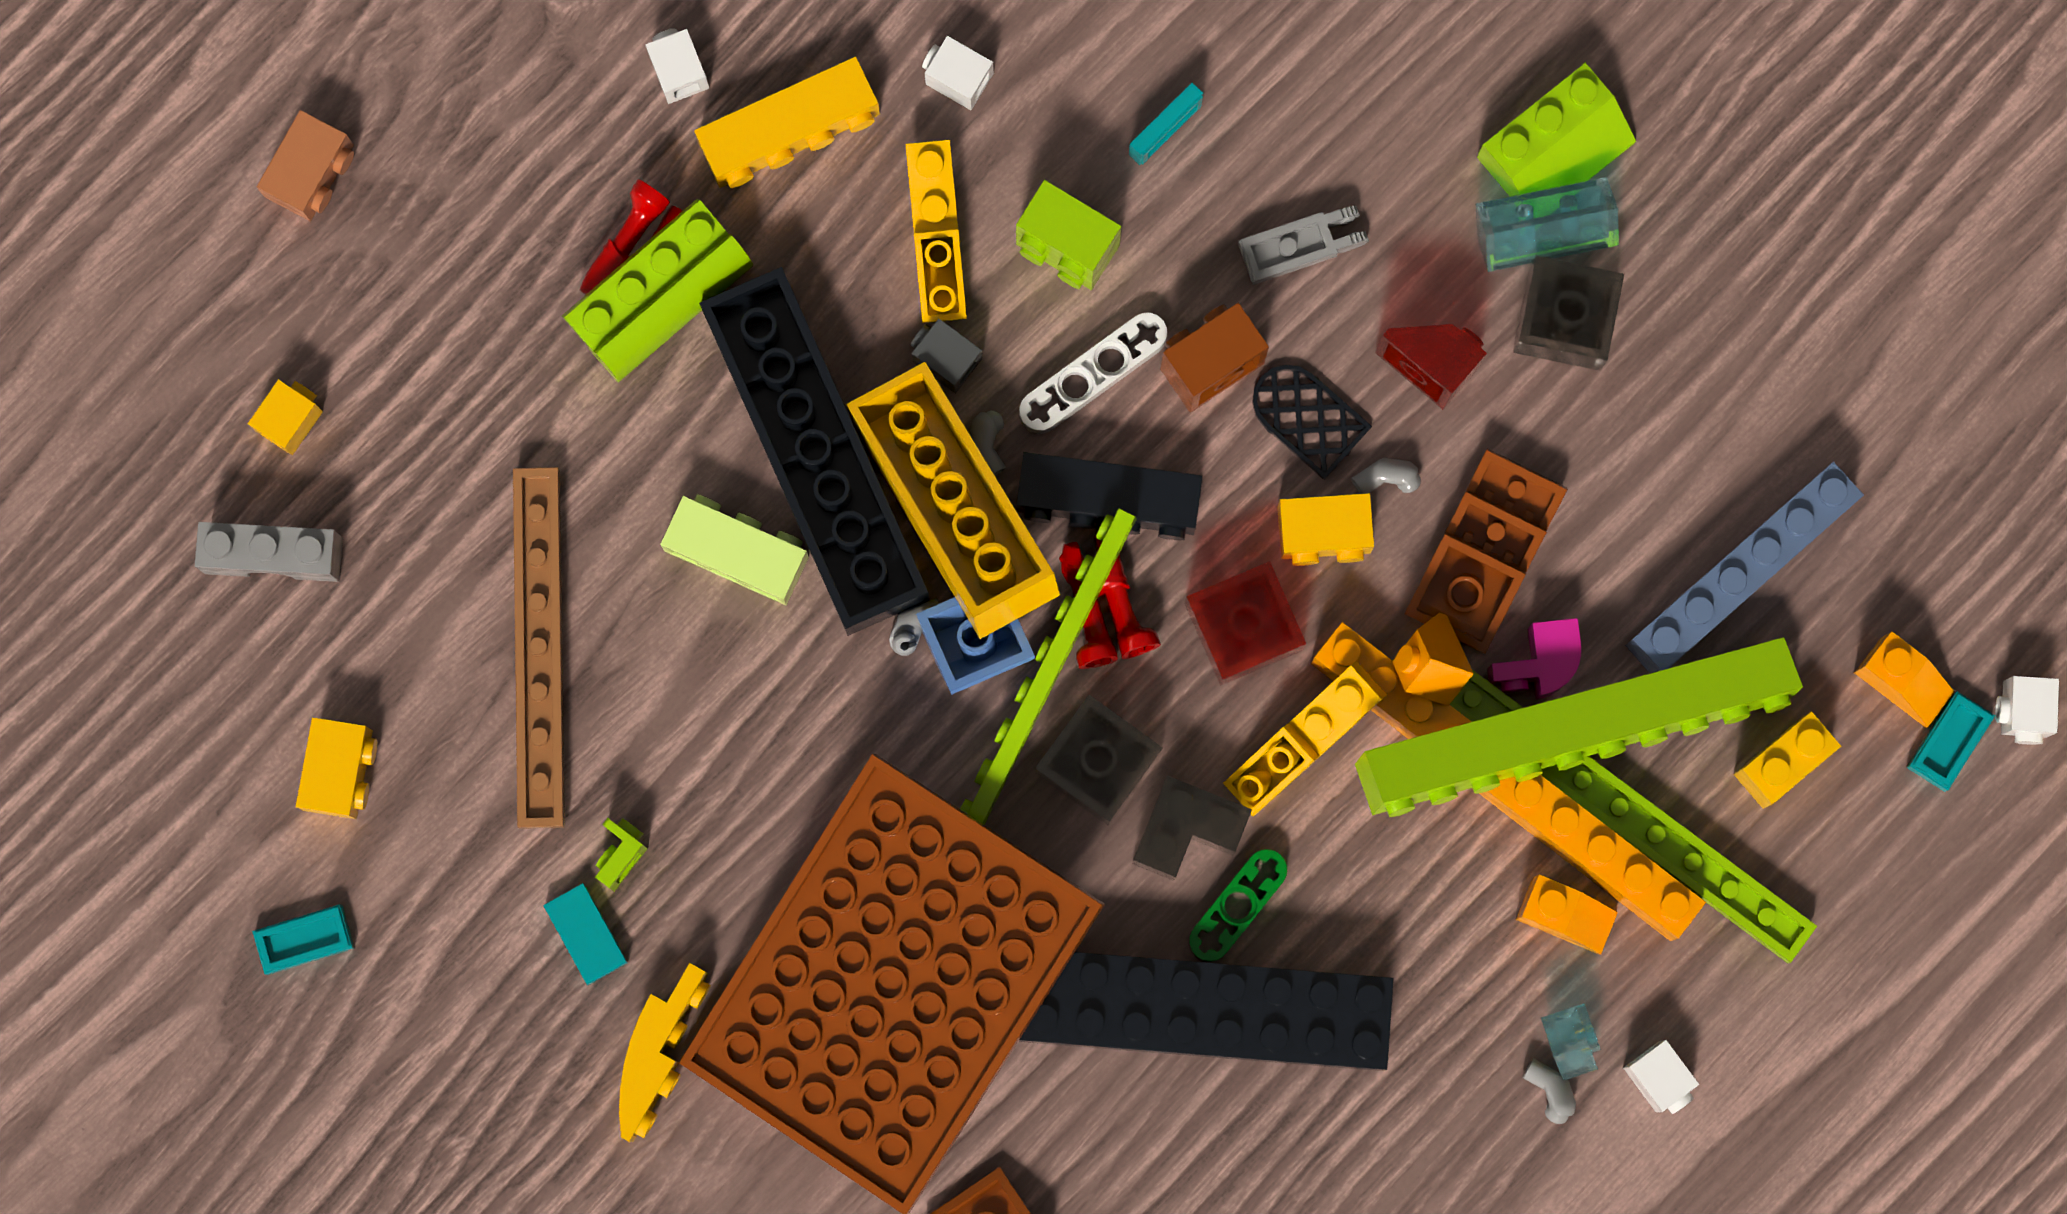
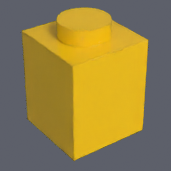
M278 379L248 422V425L293 456L323 411L313 403L317 395L297 381H294L291 387Z

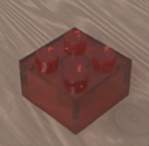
M1270 561L1186 596L1185 606L1220 686L1299 653L1306 646L1305 639Z

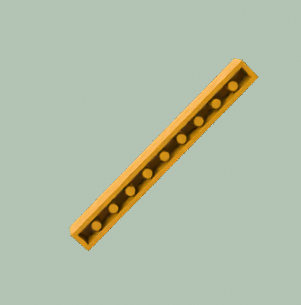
M1341 622L1311 662L1314 667L1334 681L1357 661L1387 694L1371 711L1407 739L1472 722L1451 705L1447 706L1405 692L1392 660L1343 622ZM1542 775L1523 782H1517L1515 776L1499 780L1500 785L1498 787L1479 793L1669 941L1680 938L1706 903Z

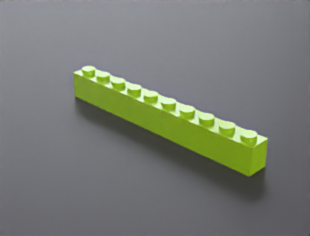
M1783 637L1367 750L1357 760L1355 767L1372 816L1387 812L1389 817H1396L1414 810V804L1430 800L1432 805H1440L1457 798V792L1473 788L1475 794L1483 793L1500 785L1499 780L1515 776L1517 782L1527 781L1541 775L1543 768L1557 765L1558 770L1570 769L1582 764L1585 761L1584 757L1599 753L1601 759L1610 758L1626 751V745L1640 742L1642 747H1650L1667 740V734L1682 730L1684 736L1693 735L1709 728L1710 722L1723 719L1725 725L1733 724L1748 718L1751 715L1750 711L1764 708L1766 713H1773L1792 704L1790 699L1803 688L1786 640Z

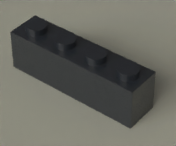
M1023 452L1016 512L1025 513L1024 519L1028 521L1050 523L1051 517L1069 519L1070 526L1094 529L1096 528V523H1102L1107 514L1115 517L1118 509H1121L1137 518L1129 533L1131 535L1140 534L1142 528L1159 531L1158 537L1163 539L1185 540V534L1194 535L1203 475Z

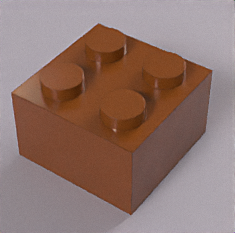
M1239 302L1229 309L1225 304L1220 305L1202 319L1205 323L1202 327L1191 334L1188 329H1184L1165 343L1167 349L1163 352L1160 370L1190 413L1265 363L1269 346Z

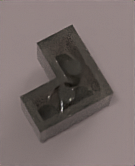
M1167 775L1132 864L1174 881L1191 839L1233 856L1252 809Z

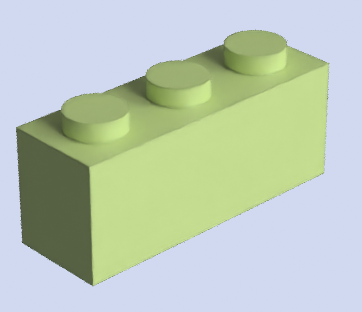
M697 494L695 500L683 496L660 544L663 550L787 606L809 558L807 551L801 548L803 541L782 531H778L776 537L761 531L762 523L745 514L737 513L735 519L719 512L721 508L719 503Z

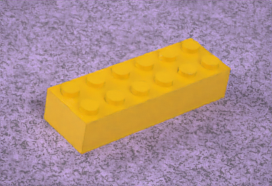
M926 362L846 404L856 432L980 639L1060 596L1054 572Z

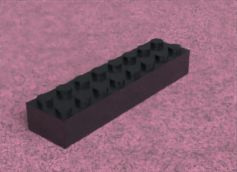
M777 268L700 302L699 304L847 636L899 614L903 610L930 600L929 592L783 268Z
M1074 952L1019 1039V1042L1386 1071L1388 1068L1394 978Z

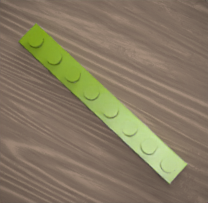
M1118 509L1115 517L1107 514L1096 535V538L1103 542L1095 558L1087 554L1075 578L1081 581L1082 584L1075 598L1068 595L1065 597L1055 620L1062 624L1054 639L1046 636L1035 659L1042 664L1034 680L1026 676L1016 695L1015 701L1022 705L1014 721L1006 717L994 740L1001 747L994 761L988 758L984 760L974 780L975 783L981 785L974 801L965 799L960 808L984 825L1137 519L1121 509Z

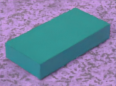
M1191 83L1130 143L1129 156L1138 165H1143L1202 107L1203 92Z
M1954 692L1906 768L1940 790L1948 791L1996 715L1960 692Z
M584 883L543 905L588 986L628 964Z
M341 904L252 931L265 975H271L355 949Z

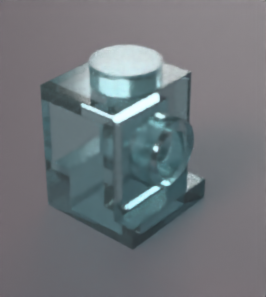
M1585 1003L1541 1017L1553 1057L1563 1081L1598 1069L1593 1053L1600 1051L1601 1048Z

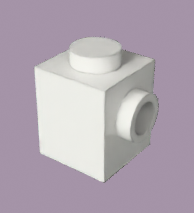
M2012 676L2004 680L2003 695L1997 697L1995 705V720L1997 723H2002L2001 735L2015 736V743L2036 745L2043 744V738L2056 734L2058 727L2059 679Z

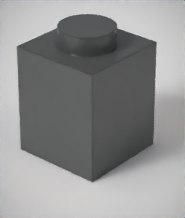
M940 319L935 322L932 328L927 324L924 325L911 343V346L915 349L912 352L913 363L918 366L926 362L935 379L955 394L982 360V350Z

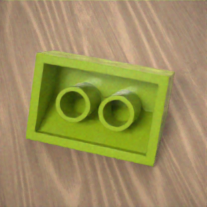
M1585 62L1485 142L1477 158L1534 225L1636 143V139L1614 95Z

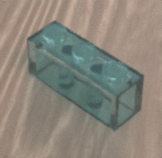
M1607 177L1475 204L1478 244L1487 272L1619 246L1618 207Z

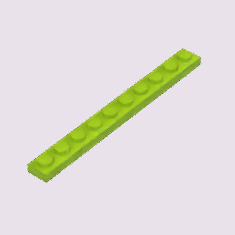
M1474 670L1472 677L1450 703L1453 708L1472 722L1523 708ZM1584 757L1585 761L1582 764L1566 770H1558L1557 765L1542 769L1543 773L1541 775L1786 963L1793 961L1817 928V925L1591 757Z

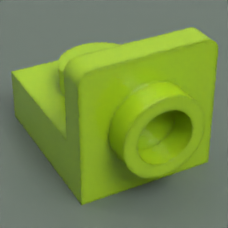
M607 817L602 825L620 838L622 843L618 848L611 845L603 853L596 864L600 871L595 878L615 892L648 848L639 842L644 834L624 818L618 824H615Z

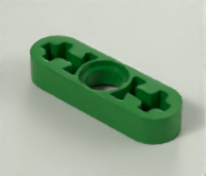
M1264 849L1254 853L1193 928L1189 936V947L1197 959L1204 962H1215L1221 959L1281 886L1287 876V864L1278 852ZM1269 859H1272L1277 864L1274 872L1278 875V878L1275 881L1270 878L1263 881L1257 890L1265 892V896L1262 900H1259L1252 889L1239 884V881L1245 876L1248 882L1251 883L1259 872L1258 868L1254 866L1258 860L1266 863ZM1242 893L1249 898L1251 911L1248 916L1242 919H1234L1227 914L1225 901L1229 895ZM1214 912H1217L1226 924L1236 927L1237 931L1234 935H1230L1228 930L1225 929L1217 940L1222 946L1218 952L1210 949L1204 953L1199 949L1202 941L1198 934L1201 931L1207 934L1212 932L1219 922L1211 920L1210 917Z

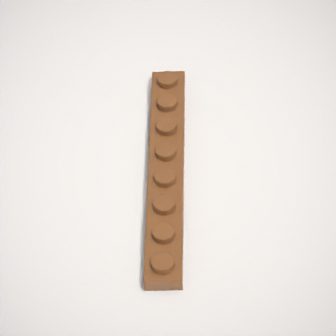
M558 467L513 469L517 828H565L560 470Z

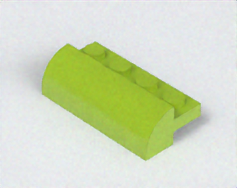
M696 199L565 312L562 317L619 383L702 311L700 302L723 293L752 268L753 263L736 239L728 234L701 200Z

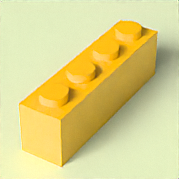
M855 56L694 130V133L719 188L729 185L730 188H735L752 180L754 177L753 173L769 166L773 170L787 165L794 159L793 154L808 147L811 151H816L828 146L835 140L833 136L850 129L854 133L869 127L875 122L874 117L880 115L877 99Z

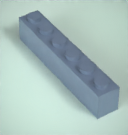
M1833 461L1625 646L1649 673L1668 669L1863 497L1864 494Z

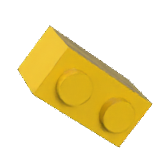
M1370 493L1279 500L1277 510L1281 559H1292V565L1305 566L1318 564L1319 557L1337 556V562L1350 563L1363 561L1364 554H1371L1374 548Z
M1811 711L1801 717L1734 773V776L1764 809L1774 804L1837 751L1841 745Z
M312 717L296 801L297 808L308 812L357 819L358 810H365L368 802L369 783H364L366 766L374 764L378 742L376 738H372L373 730L363 725Z

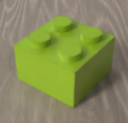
M1046 180L1043 181L1016 224V245L1021 247L1019 253L1038 266H1042L1046 262L1059 270L1057 276L1076 289H1080L1084 285L1092 290L1120 246L1121 225Z

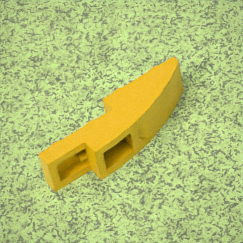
M950 140L905 144L922 323L936 322L938 319L942 321L967 319Z
M1356 661L1295 718L1280 729L1223 784L1252 816H1255L1352 729L1387 694Z
M691 963L687 966L667 1002L650 994L631 1036L623 1065L619 1099L621 1138L628 1142H634L637 1135L642 1138L647 1136L658 1114L652 1112L653 1107L660 1095L665 1098L669 1097L681 1074L675 1071L679 1062L667 1056L664 1052L667 1046L673 1049L676 1048L688 1027L687 1024L682 1022L690 1006L698 1009L711 985L705 982L709 973Z

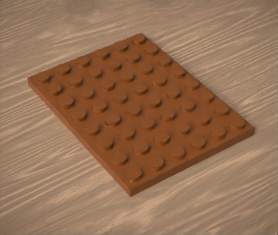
M872 754L679 1063L900 1213L909 1214L1105 904L877 754Z

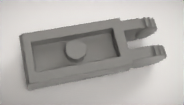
M1349 206L1325 215L1323 212L1239 240L1238 246L1252 285L1337 257L1338 253H1344L1368 243L1369 239L1365 231L1354 232L1333 240L1329 230L1331 227L1350 223L1360 216L1357 206Z

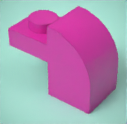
M1578 618L1532 623L1527 629L1531 659L1492 663L1487 668L1488 681L1494 686L1501 685L1503 693L1528 690V683L1534 682L1536 700L1546 698L1559 691L1572 679L1580 663L1581 640Z

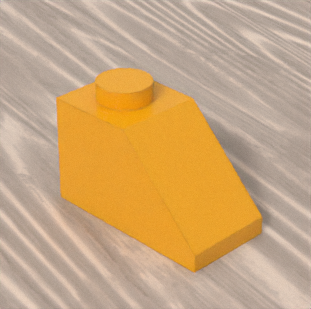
M1438 613L1418 628L1406 645L1401 647L1397 656L1392 661L1405 692L1447 706L1450 705L1474 674L1448 616L1443 613Z
M1892 631L1879 639L1854 672L1925 728L1929 727L1954 694V690L1930 660Z
M1539 874L1532 878L1516 920L1601 955L1618 912L1581 891Z

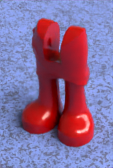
M637 179L630 191L632 209L614 240L608 239L607 243L603 246L602 252L587 271L579 289L583 294L589 293L630 257L628 255L640 237L669 205L670 201L642 180ZM671 205L652 237L683 210Z
M1094 536V542L1096 550L1098 552L1103 541L1097 539L1096 536ZM1070 542L1063 544L1059 560L1061 562L1062 574L1067 583L1070 584L1073 597L1075 598L1082 584L1081 581L1075 578L1084 561V557L1081 554L1078 543ZM1119 554L1098 598L1106 594L1122 659H1130L1161 646L1156 631L1151 628L1141 627L1134 614L1127 593L1130 585L1125 576ZM1098 598L1083 626L1085 643L1076 652L1079 669L1101 667L1118 660L1115 647L1103 619Z

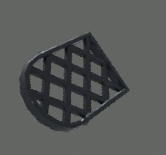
M1282 365L1274 367L1261 376L1254 388L1252 405L1256 418L1268 433L1276 437L1324 480L1351 453L1356 444L1372 428L1365 419L1324 385L1317 376H1314L1300 366ZM1292 371L1294 385L1277 386L1276 373ZM1298 373L1310 379L1314 384H1299ZM1271 376L1272 386H1261ZM1316 389L1317 405L1300 406V390ZM1278 391H1294L1295 406L1278 407ZM1322 391L1337 404L1323 405ZM1259 392H1272L1273 408L1258 407L1257 397ZM1339 410L1340 426L1324 427L1323 411ZM1317 411L1318 427L1302 428L1301 412ZM1345 411L1361 425H1346ZM1295 412L1296 428L1280 429L1279 413ZM1261 414H1273L1274 428L1267 423ZM1346 431H1361L1347 447ZM1341 432L1342 448H1325L1324 433ZM1319 433L1320 449L1303 450L1302 434ZM1297 434L1298 449L1282 435ZM1342 453L1327 469L1326 454ZM1305 455H1320L1321 469Z

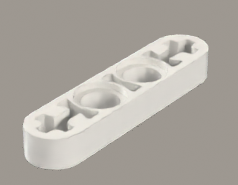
M1141 313L1027 394L1019 407L1020 421L1023 427L1035 434H1045L1053 430L1159 353L1167 340V327L1164 320L1153 313ZM1143 324L1147 329L1155 326L1158 329L1155 333L1156 343L1151 345L1149 341L1144 340L1136 345L1134 352L1139 356L1133 359L1128 346L1119 339L1126 336L1127 342L1130 344L1139 336L1138 326ZM1115 349L1123 355L1124 364L1118 371L1108 372L1100 367L1098 358L1104 350ZM1071 375H1080L1086 379L1088 390L1080 398H1071L1062 389L1064 380ZM1054 388L1059 401L1068 408L1060 411L1057 403L1047 411L1049 419L1047 422L1043 423L1039 418L1031 421L1028 418L1032 413L1030 405L1034 402L1040 407L1046 405L1052 400V395L1047 391Z

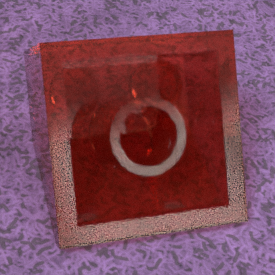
M1453 324L1388 328L1382 335L1375 352L1442 410L1445 409L1477 372L1487 354L1481 348L1484 343L1475 333L1466 327L1459 330Z

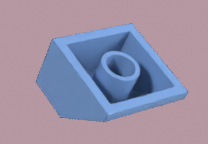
M955 597L916 614L926 642L951 695L1036 659L1018 619L980 639Z

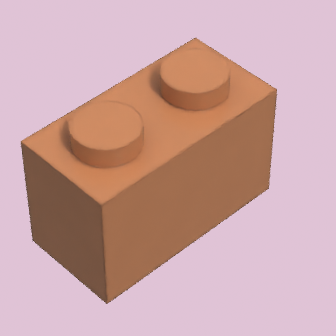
M300 110L256 187L265 198L311 222L316 212L322 213L327 207L332 196V189L330 187L338 174L343 175L351 165L354 157V151H352L354 144L347 134Z

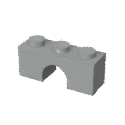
M198 522L195 567L208 575L250 577V573H272L290 576L296 580L339 582L343 537L333 529Z

